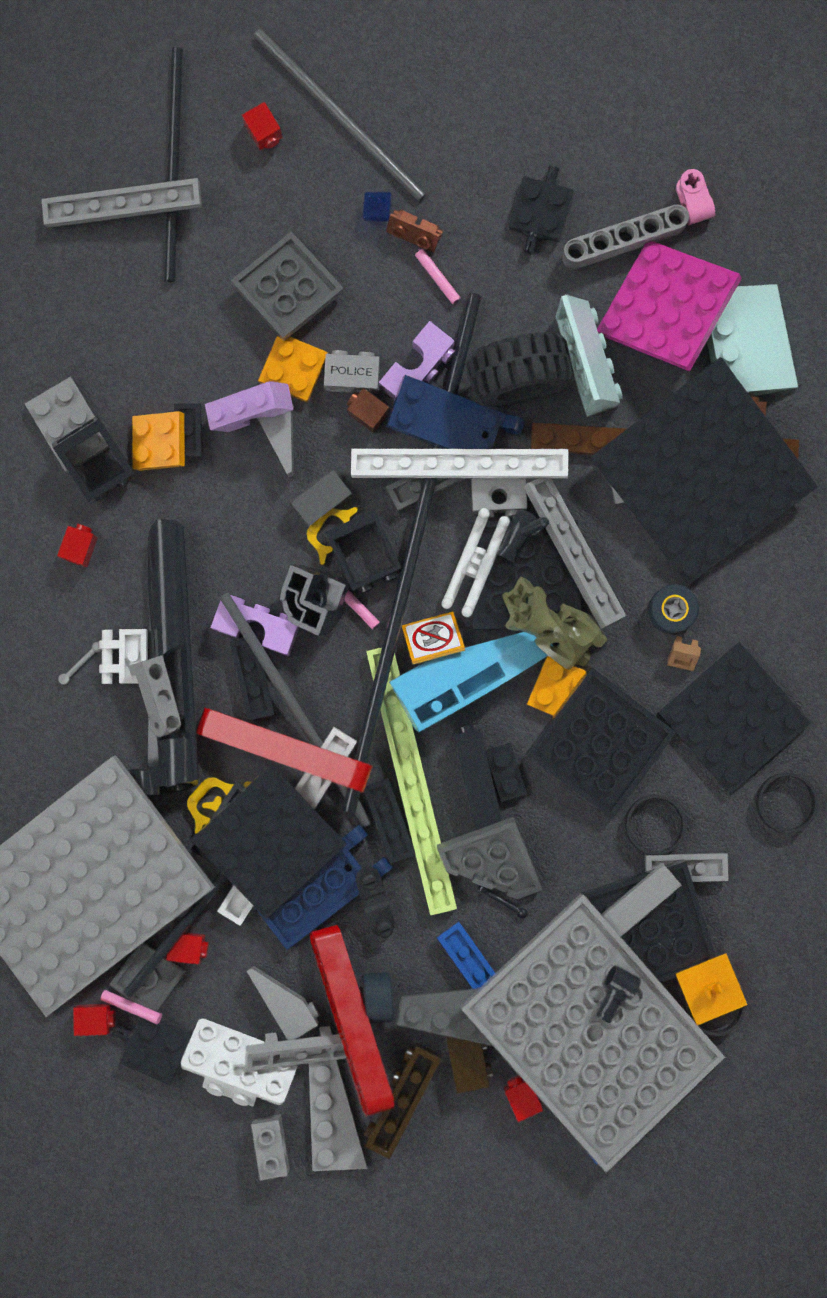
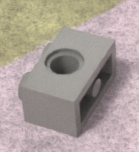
M472 478V514H478L482 508L489 510V518H493L494 513H505L507 517H514L518 510L526 511L527 496L524 489L526 478ZM495 492H502L506 496V502L496 504L492 501L491 496Z
M281 1114L254 1119L251 1126L260 1180L288 1176L290 1167Z

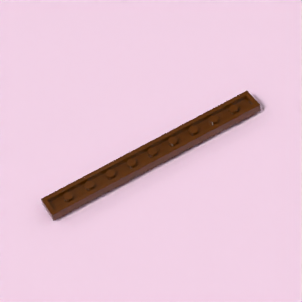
M532 423L530 449H568V453L593 455L626 429ZM782 438L798 459L799 439Z

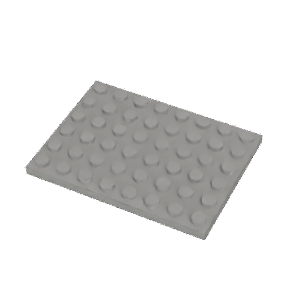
M116 755L108 759L0 845V956L45 1017L215 888Z
M583 894L577 896L459 1007L605 1172L610 1170L725 1058ZM617 965L640 977L641 983L636 995L631 1000L626 999L625 1003L621 1002L612 1022L609 1024L595 1015L607 994L604 987L607 973L612 966Z

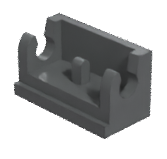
M331 470L289 503L303 521L310 526L348 497L351 492L336 472Z

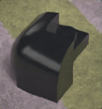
M290 565L280 595L284 611L288 616L287 620L318 636L329 634L343 615L345 609L341 607L350 584L312 567Z

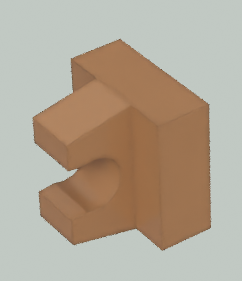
M677 636L668 656L667 665L694 671L700 657L701 647H698V641L692 640L691 645L683 644L681 642L682 637Z

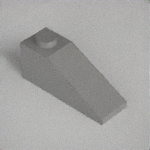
M291 411L272 418L258 417L288 478L294 476L293 416Z
M255 966L248 969L247 973L287 1040H295L318 1025L319 1021L317 1018L320 1014L313 1002L308 1004L304 997Z

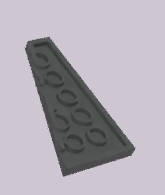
M480 987L401 996L395 1024L493 1046L459 1008Z

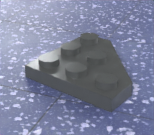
M514 817L437 845V850L447 873L455 876L461 875L471 879L473 883L506 892L507 896L515 899L542 890V885Z

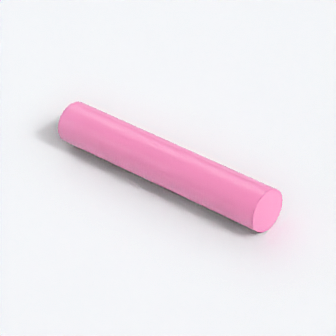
M424 249L419 250L415 254L416 258L449 301L455 304L461 297Z
M348 590L344 601L371 629H374L380 623L379 620Z
M107 990L101 995L102 1001L155 1024H158L162 1018V1014Z

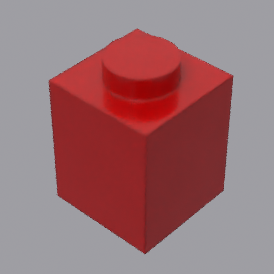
M265 102L242 114L244 125L259 150L264 148L270 149L279 143V139L283 138L281 128Z
M77 524L76 528L68 526L57 556L87 568L98 537L91 533L92 529L80 524Z
M185 932L167 954L166 961L200 964L202 959L208 956L209 942H205V935Z
M111 1004L77 1005L73 1008L74 1036L107 1035L111 1032V1027H115L116 1014L115 1011H111Z
M520 1075L507 1081L508 1085L504 1086V1091L518 1122L543 1111L536 1093Z

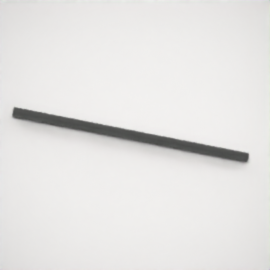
M229 592L220 597L221 602L310 744L321 747L323 742ZM336 783L345 798L348 787ZM358 801L355 815L361 825L365 827L372 820L360 801Z

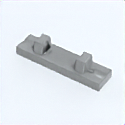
M330 1026L319 1027L318 1037L278 1042L276 1033L265 1034L263 1044L246 1045L244 1062L246 1071L345 1059L346 1055L339 1034L332 1035Z

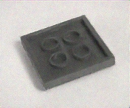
M292 231L231 280V285L283 342L344 292V288Z

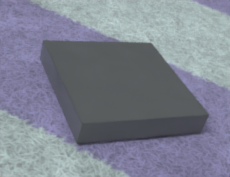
M143 942L133 950L110 983V986L129 1000L158 1012L186 970L173 961H166L167 957L165 956L132 999L129 998L123 991L156 951L147 942Z

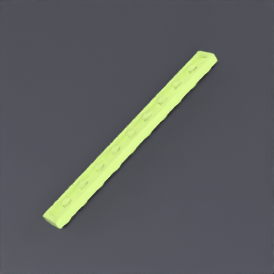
M382 648L366 651L373 681ZM394 653L381 706V714L430 915L455 910L457 907L449 874L437 850V845L441 841L413 726L389 683L400 676Z

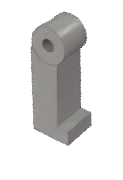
M163 656L129 665L131 676L136 675L150 717L152 732L157 737H162L178 731L181 722Z

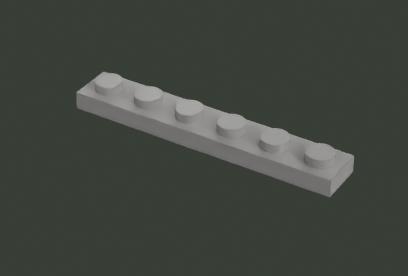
M198 178L42 199L43 221L47 228L202 207L200 181Z
M538 478L527 483L524 489L539 517H547L549 519V525L546 527V530L600 629L625 617V612L552 479Z

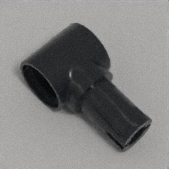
M617 965L612 966L604 981L605 993L607 994L595 1016L610 1024L621 1002L625 1003L626 999L631 1000L636 995L640 987L641 978Z

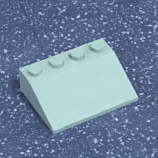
M777 284L738 286L707 340L711 363L722 357L751 397L798 388Z
M569 295L561 296L556 320L561 335L567 341L574 378L586 416L615 409L620 403L619 399H622V392L619 384H614L611 374H614V367L611 359H606L603 350L606 348L603 333L598 334L596 328L598 323L595 308L590 309L589 302Z

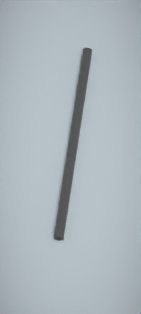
M262 29L256 31L254 37L420 202L426 194Z

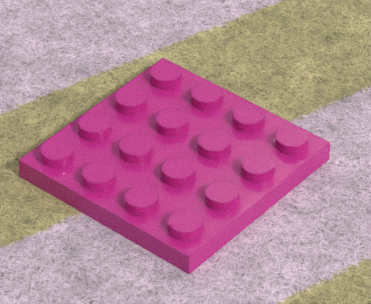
M653 241L648 242L641 250L597 328L598 334L603 333L605 338L690 371L742 278L737 272Z

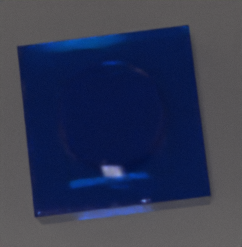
M365 192L364 221H389L392 209L391 192Z

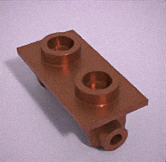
M402 209L400 211L394 210L393 214H390L387 233L435 253L438 240L441 239L443 230L439 229V225L426 220H422L420 225H416L418 217Z

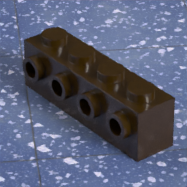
M417 1042L414 1048L408 1047L402 1059V1062L406 1063L401 1073L396 1071L389 1084L393 1088L391 1093L394 1100V1108L380 1112L376 1122H369L363 1135L367 1137L365 1147L390 1160L441 1061L440 1054Z

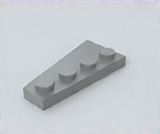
M329 1060L309 1063L312 1170L367 1169V1162L363 1154L338 1061Z

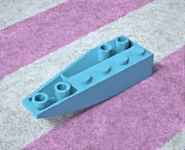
M521 632L466 647L465 651L425 661L391 680L389 683L414 729L420 732L507 682L548 655L536 645V637L534 635Z

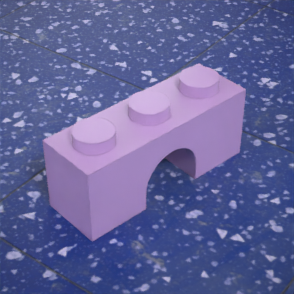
M429 321L413 340V348L423 357L422 364L416 369L408 370L395 362L379 381V388L395 400L404 375L430 384L438 374L436 368L441 362L446 364L453 356L455 341Z
M269 381L207 403L205 408L210 430L231 432L250 425V419L258 417L272 418L292 411L293 405L288 384Z
M230 595L247 623L256 622L263 625L265 637L262 646L289 656L299 627L287 620L288 616L286 614L280 613L279 617L269 614V608L258 604L251 608L244 605L245 600ZM220 600L211 628L239 639L241 632Z

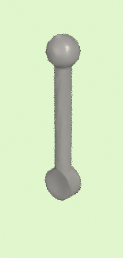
M99 642L93 643L92 649L66 674L59 676L58 680L61 684H68L70 677L95 652L98 653L102 650L99 649Z

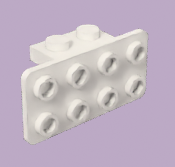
M200 1019L197 1022L181 1060V1067L183 1069L205 1077L202 1087L206 1088L209 1093L215 1096H227L242 1106H254L257 1097L277 1105L283 1104L298 1064L246 1071L244 1062L246 1045L263 1044L264 1041L206 1019Z

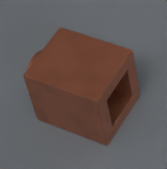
M364 388L360 393L355 392L347 402L349 406L347 409L348 415L372 433L377 430L389 414V407Z

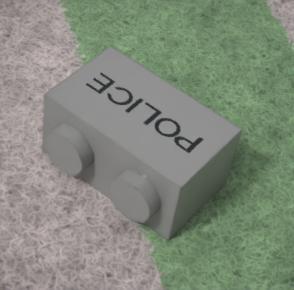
M334 350L332 354H326L325 391L360 393L364 388L371 394H378L380 358L371 352H359V355H348L346 351Z

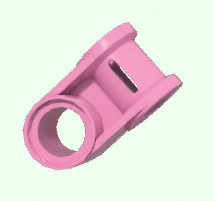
M695 169L685 171L677 182L676 192L681 205L689 213L687 224L691 225L715 217L714 203L709 195L702 173ZM688 181L689 184H694L695 186L692 189L691 185L686 186L685 183Z

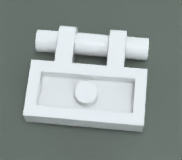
M119 629V640H113V630H102V640L99 641V649H102V665H99V673H102V684H112V673H119L120 684H138L136 675L131 676L128 666L148 660L147 629ZM113 649H119V664H112Z

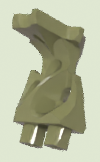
M523 577L519 578L512 591L505 592L502 595L510 613V619L505 625L506 628L514 631L522 630L536 637V645L566 669L570 670L575 664L585 666L591 656L588 648L591 645L597 648L602 647L607 641L606 635L599 628L594 617L565 604L560 606L561 610L556 614L547 607L544 590L539 586L534 588L530 581ZM554 642L559 643V644L556 645V646H550L551 643H554Z

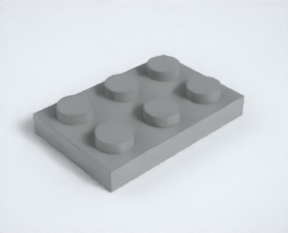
M71 377L25 403L66 473H68V470L54 451L52 443L95 417ZM100 432L67 451L66 454L74 467L77 468L109 449V446Z

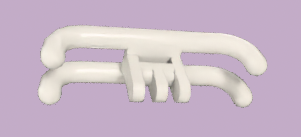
M487 508L480 509L466 546L442 600L443 608H451L464 576L467 575L475 578L462 609V614L465 617H470L475 609L496 558V552L501 546L510 523L507 516H502L499 519L487 551L477 547L489 518L490 512Z

